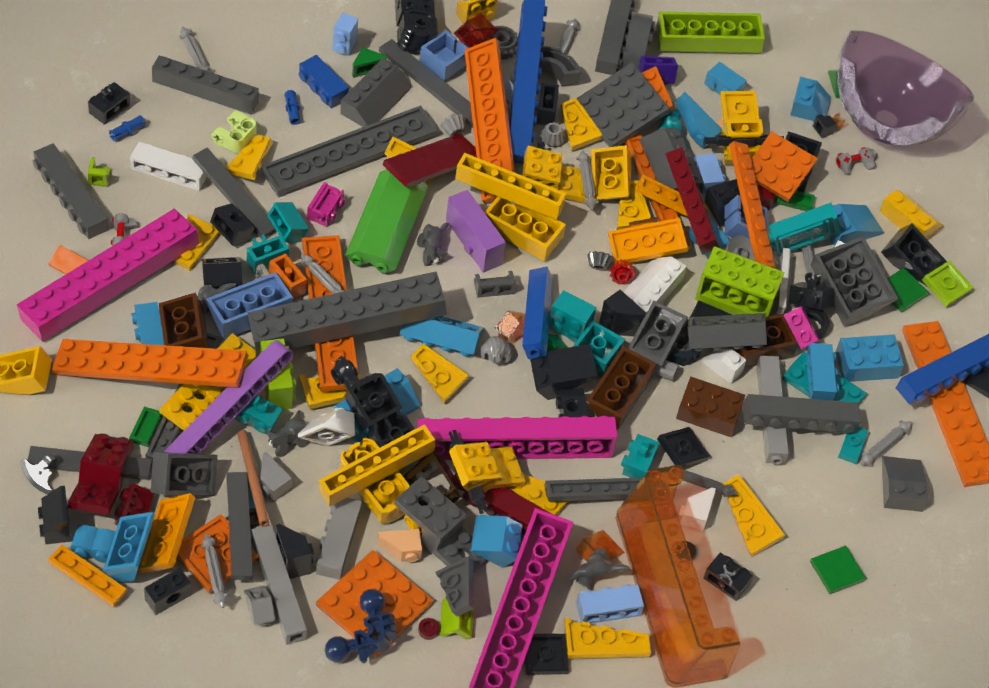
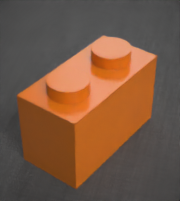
M286 253L270 261L268 275L276 272L293 299L305 294L307 279Z

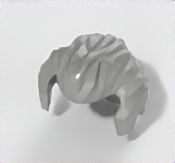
M491 337L481 346L480 353L482 358L485 359V354L487 353L492 363H499L504 357L506 358L505 363H508L512 357L511 346L503 337Z

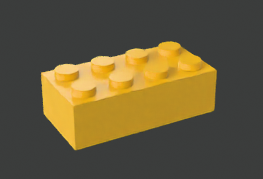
M497 197L484 212L503 239L542 261L548 258L564 237L566 224L501 197Z

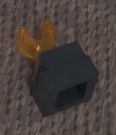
M823 114L816 116L812 127L821 138L832 135L836 127H842L845 120L839 121L841 114H836L833 118L830 115L824 117Z

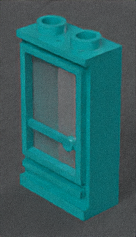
M832 202L768 225L770 245L772 251H777L778 257L781 256L780 253H782L783 248L793 251L826 239L827 236L832 237V234H841L838 217Z

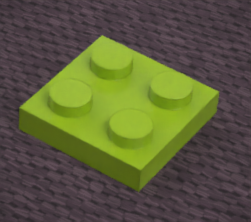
M950 260L922 279L945 307L957 301L974 288Z

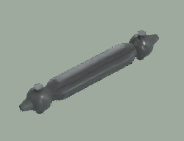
M674 465L664 467L670 478L677 476L680 480L706 489L716 488L715 492H722L724 497L738 494L731 484L724 486L721 482L684 469L679 470Z

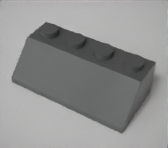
M382 58L341 99L340 114L362 127L378 122L410 90L411 85L397 65Z
M664 127L639 140L658 182L678 191L665 153L682 147L698 189L702 186L703 181L679 129Z
M765 313L689 317V349L704 351L705 348L723 350L725 347H732L733 349H742L744 346H752V348L763 347V345H767Z

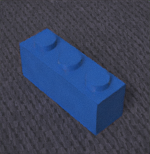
M317 54L299 64L300 79L305 81L313 92L317 93L323 103L327 104L330 108L341 104V99L349 92V87Z

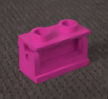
M324 182L307 207V219L327 227L331 221L335 220L338 209L344 206V190L342 189L340 192L339 189Z
M800 306L784 315L801 349L808 347L810 343L820 340L803 307Z

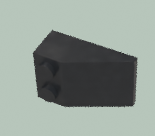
M913 223L899 229L881 251L893 266L899 270L905 268L917 281L925 286L927 285L922 281L924 276L947 262Z
M590 344L547 351V356L530 359L536 391L547 400L558 396L560 390L574 389L598 378Z

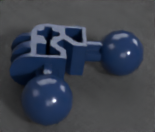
M368 589L360 596L359 604L361 610L368 614L367 618H363L364 625L368 630L367 633L358 630L354 631L355 639L347 640L341 636H334L327 641L324 651L330 661L342 663L348 659L350 653L358 651L359 660L361 663H366L367 658L372 653L387 650L390 641L397 638L398 635L395 632L396 624L393 622L395 616L391 613H380L386 603L385 596L381 591Z

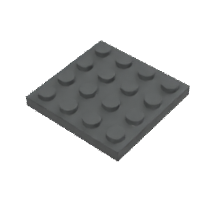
M633 63L625 66L577 98L600 130L601 137L608 147L621 145L671 112L667 104Z

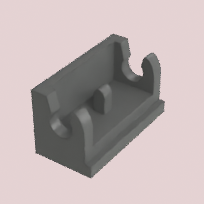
M508 271L509 275L505 277L480 279V275L475 274L474 286L477 298L514 294L516 281L513 271Z

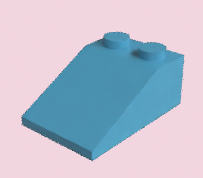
M833 205L841 234L836 235L835 233L832 234V237H829L834 246L838 240L847 243L863 236L866 240L884 233L867 205Z

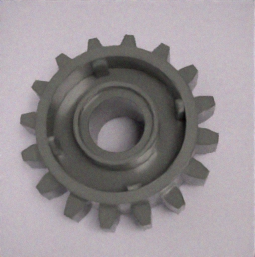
M496 26L490 28L489 32H485L482 43L496 38L499 41L501 60L512 58L514 54H517V32L506 26Z

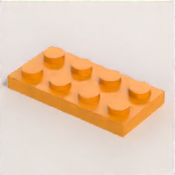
M680 218L608 232L614 263L620 259H625L632 263L688 252Z
M191 493L160 500L138 567L141 573L144 574L174 567L195 501V497Z

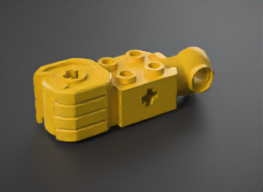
M363 438V443L357 442L351 445L347 453L345 450H342L341 468L380 447L374 440ZM399 471L358 491L359 496L381 524L396 521L404 516L409 529H419L420 536H422L424 530L394 505L395 499L410 487Z

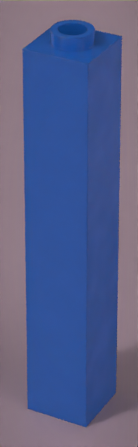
M548 267L529 270L522 343L528 359L547 356L553 279Z

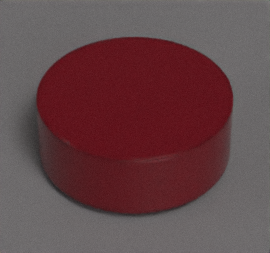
M425 618L419 623L418 633L423 639L432 640L439 633V624L435 619Z

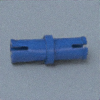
M288 90L284 93L286 99L285 109L289 115V123L297 125L301 122L299 116L300 106L296 99V92Z
M139 115L128 122H122V125L109 131L110 138L116 141L127 134H133V131L146 125V122H142L145 121L144 118Z

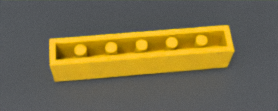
M463 154L456 169L455 180L557 220L564 208L567 193L469 154Z
M424 424L320 479L319 492L330 507L435 451V439Z

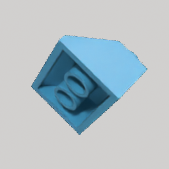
M153 512L120 517L103 569L116 582L123 583L135 580L155 514Z

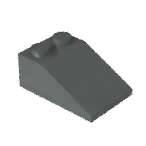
M653 300L628 349L662 367L688 326V316Z
M153 452L151 493L163 495H184L188 493L192 495H215L218 455Z
M882 456L884 508L923 512L928 502V483L921 460Z

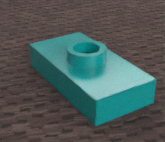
M858 427L855 432L846 433L838 458L857 464L868 430Z

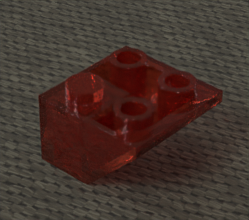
M479 13L466 21L453 34L460 42L470 48L485 42L498 29L482 13Z

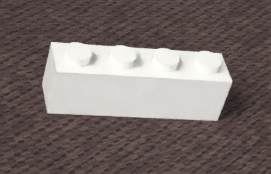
M138 142L130 157L132 170L200 191L207 178L206 174L192 158L150 144Z

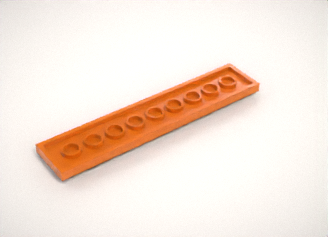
M494 38L465 49L476 155L479 159L515 173L499 41ZM481 190V199L484 204L493 202L498 197Z
M339 235L302 238L303 254L311 256L314 262H317L341 286L342 290L347 291ZM305 266L309 299L332 294L313 275L309 267ZM353 335L316 343L315 351L320 391L346 390L344 384L338 385L334 381L331 370L334 368L337 359L343 356L353 363L358 373Z
M939 321L903 326L902 332L917 369L951 353ZM956 381L948 389L943 388L936 395H929L928 397L963 486L988 484L989 444L963 381Z
M63 339L51 371L53 375L238 388L248 359V353L242 350Z

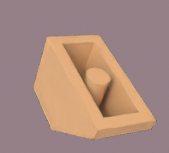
M419 529L378 532V546L400 562L407 561L411 563L421 560L422 545Z

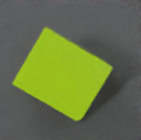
M91 157L88 183L93 186L107 187L111 170L109 167L96 166L95 157Z

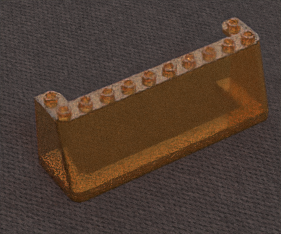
M682 465L647 471L618 508L615 517L635 584L638 585L644 604L643 611L664 680L667 685L674 688L727 679L740 647V641L734 629L730 627L714 629L673 503L677 485H680L685 478Z

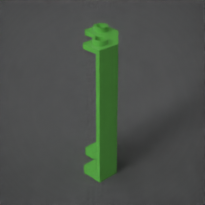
M388 170L379 172L345 256L356 266L371 263L383 274L396 270L429 186L423 181L406 188Z

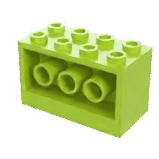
M714 246L702 272L695 300L702 301L734 315L765 313L766 317H768L785 272Z

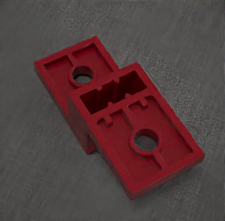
M104 433L94 435L80 460L78 484L68 500L67 508L109 515L123 487L124 467L134 448V440H129L126 437H111Z

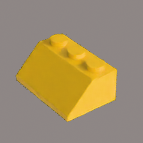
M897 189L884 198L880 208V212L901 229L913 223L926 239L943 227L940 221L910 196Z

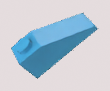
M686 92L675 101L690 137L702 149L705 148L708 144H704V137H715V135L722 131V128Z

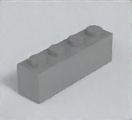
M345 498L331 506L330 514H332L331 520L327 519L325 525L327 534L326 537L322 536L319 545L321 553L316 554L314 566H317V575L337 580L341 579L361 514L362 501Z

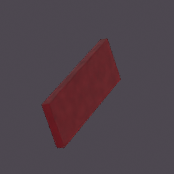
M459 133L385 159L382 165L407 188L456 170L464 153L477 158L476 147Z

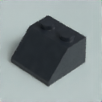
M737 179L707 188L704 201L720 228L725 226V205L737 195L740 196Z
M240 257L201 259L204 286L212 285V287L218 289L219 286L229 283H236V287L243 285Z
M620 289L604 300L599 323L620 336L634 337L647 313Z
M65 485L41 498L42 507H38L39 519H43V524L39 525L40 537L45 538V544L71 542Z
M277 524L275 537L289 578L293 579L311 574V566L314 565L312 558L314 549L312 544L307 542L306 536L281 524Z

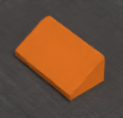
M60 245L50 260L49 266L66 275L89 260Z

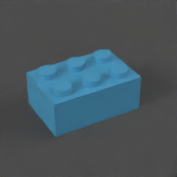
M895 334L840 338L836 348L842 377L850 382L899 378L904 367Z

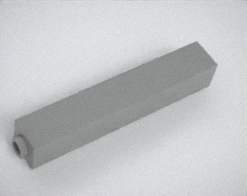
M760 356L756 366L759 395L783 397L779 356ZM762 426L765 463H772L774 465L785 464L789 454L786 427Z
M272 525L266 527L257 526L251 530V540L255 552L259 556L258 561L285 643L288 645L306 640L307 629Z

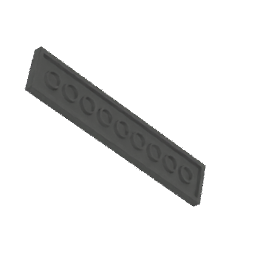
M420 105L261 166V172L275 194L280 196L384 156L392 137L412 145L438 135V129Z

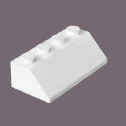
M673 257L653 258L625 289L624 293L647 313L653 300L662 304L681 283L687 266Z

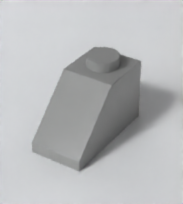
M265 452L262 457L260 485L263 496L269 497L273 502L292 489V478Z
M265 586L245 589L244 595L254 625L265 626L270 624L271 621H275L272 599Z

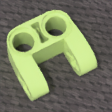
M233 111L227 120L234 128L229 132L218 127L211 134V138L216 144L234 153H239L256 136L257 127L256 121L253 118L239 111Z

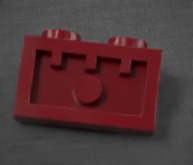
M134 483L127 488H123L119 496L121 503L114 512V517H116L114 524L118 526L120 517L148 513L154 493Z

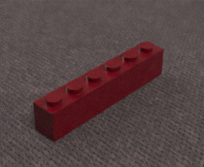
M683 148L665 153L702 255L712 252L714 246L720 248Z
M455 473L454 476L456 477V479H457L458 482L460 483L461 487L463 488L462 483L459 481V479L457 478V475H456V473ZM505 487L489 489L485 493L486 499L484 503L488 509L486 513L489 516H507L522 524L521 534L524 536L534 509L537 508L548 512ZM463 488L465 492L460 497L468 501L473 507H477V504L471 501L468 491Z

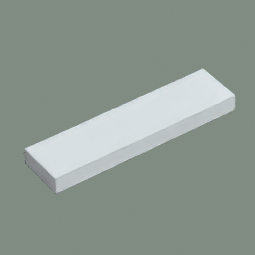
M783 248L780 257L779 270L785 273L777 294L775 315L783 314L786 309L791 251L788 248Z

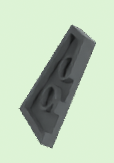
M468 556L436 571V575L441 581L440 585L445 590L451 612L455 616H460L473 610V560Z

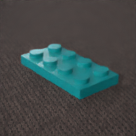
M803 351L783 374L782 380L809 397L806 352ZM837 374L836 384H839V393L835 395L833 401L857 402L859 405L865 398L866 392Z

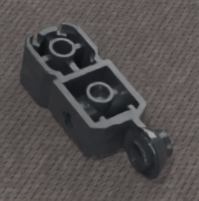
M395 0L396 26H398L397 45L404 52L406 48H409V52L420 53L421 47L438 34L434 0Z
M343 356L337 359L334 368L331 370V375L338 385L344 384L347 390L344 399L354 413L362 430L369 429L367 438L374 440L379 447H382L414 430L409 418L400 412L402 406L383 373H374L369 377L366 376L359 380L357 370L351 361Z

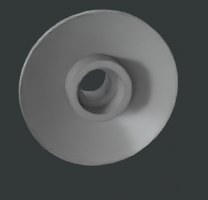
M739 235L733 237L728 242L726 251L755 261L749 238Z

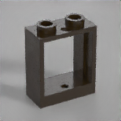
M435 452L428 454L403 475L404 479L411 486L421 476L426 478L439 467L452 487L444 494L453 503L457 502L465 492L442 455ZM418 500L421 506L428 505L425 500Z

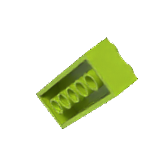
M659 12L656 24L659 51L761 53L765 41L761 13Z

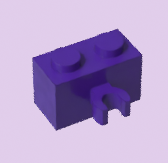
M640 56L638 70L641 73L656 66L664 85L675 84L678 64L674 57Z

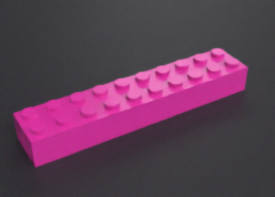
M175 208L16 304L20 319L42 342L174 261L181 254L196 247L199 244L197 229Z
M563 416L560 418L484 417L477 419L466 417L462 419L424 418L417 420V428L425 424L434 437L435 451L433 452L442 455L444 460H452L449 453L452 441L448 434L452 430L457 431L459 439L463 440L465 444L488 442L490 449L512 447L516 459L612 458L617 441L615 417Z
M537 508L534 509L469 688H515L567 543L573 521Z

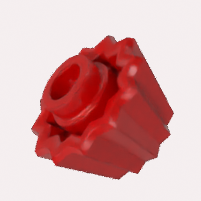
M620 259L613 264L609 276L617 284L622 283L625 285L626 283H631V279L635 278L634 274L636 272L629 261Z

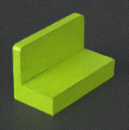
M443 598L440 635L444 637L456 633L464 639L471 638L474 609L460 616H455L451 612L447 599Z

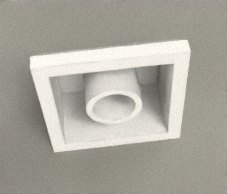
M336 408L330 413L321 414L320 417L313 419L298 433V438L330 446L355 436L354 413L346 411L345 408Z

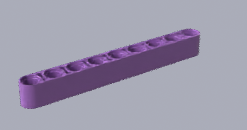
M273 341L243 371L238 388L227 387L164 452L200 454L292 360L293 352L280 341Z

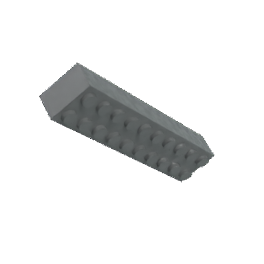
M437 271L247 312L256 354L259 356L260 341L284 338L285 346L293 349L447 315L445 297Z

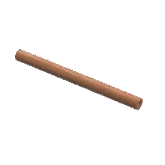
M241 430L238 432V439L259 524L262 527H266L270 524L248 433L246 430Z

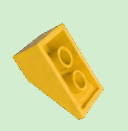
M627 145L591 149L594 198L600 201L629 197L632 166L631 153Z
M41 346L0 355L1 393L30 395L46 391L52 359Z

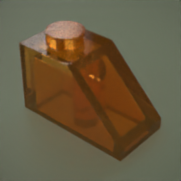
M507 311L495 326V329L499 332L498 336L503 337L506 341L514 342L522 338L525 313Z

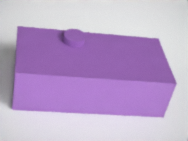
M468 189L448 197L446 221L464 245L466 253L471 255L483 273L501 266L506 242Z

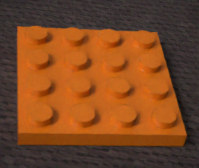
M374 550L370 551L316 601V606L354 639V631L362 630L365 633L368 632L363 619L367 618L368 614L361 610L359 604L360 596L368 589H377L384 594L386 603L380 613H391L395 616L393 622L396 624L395 632L398 635L397 638L433 604L431 597ZM376 652L372 654L375 657H378L382 652Z

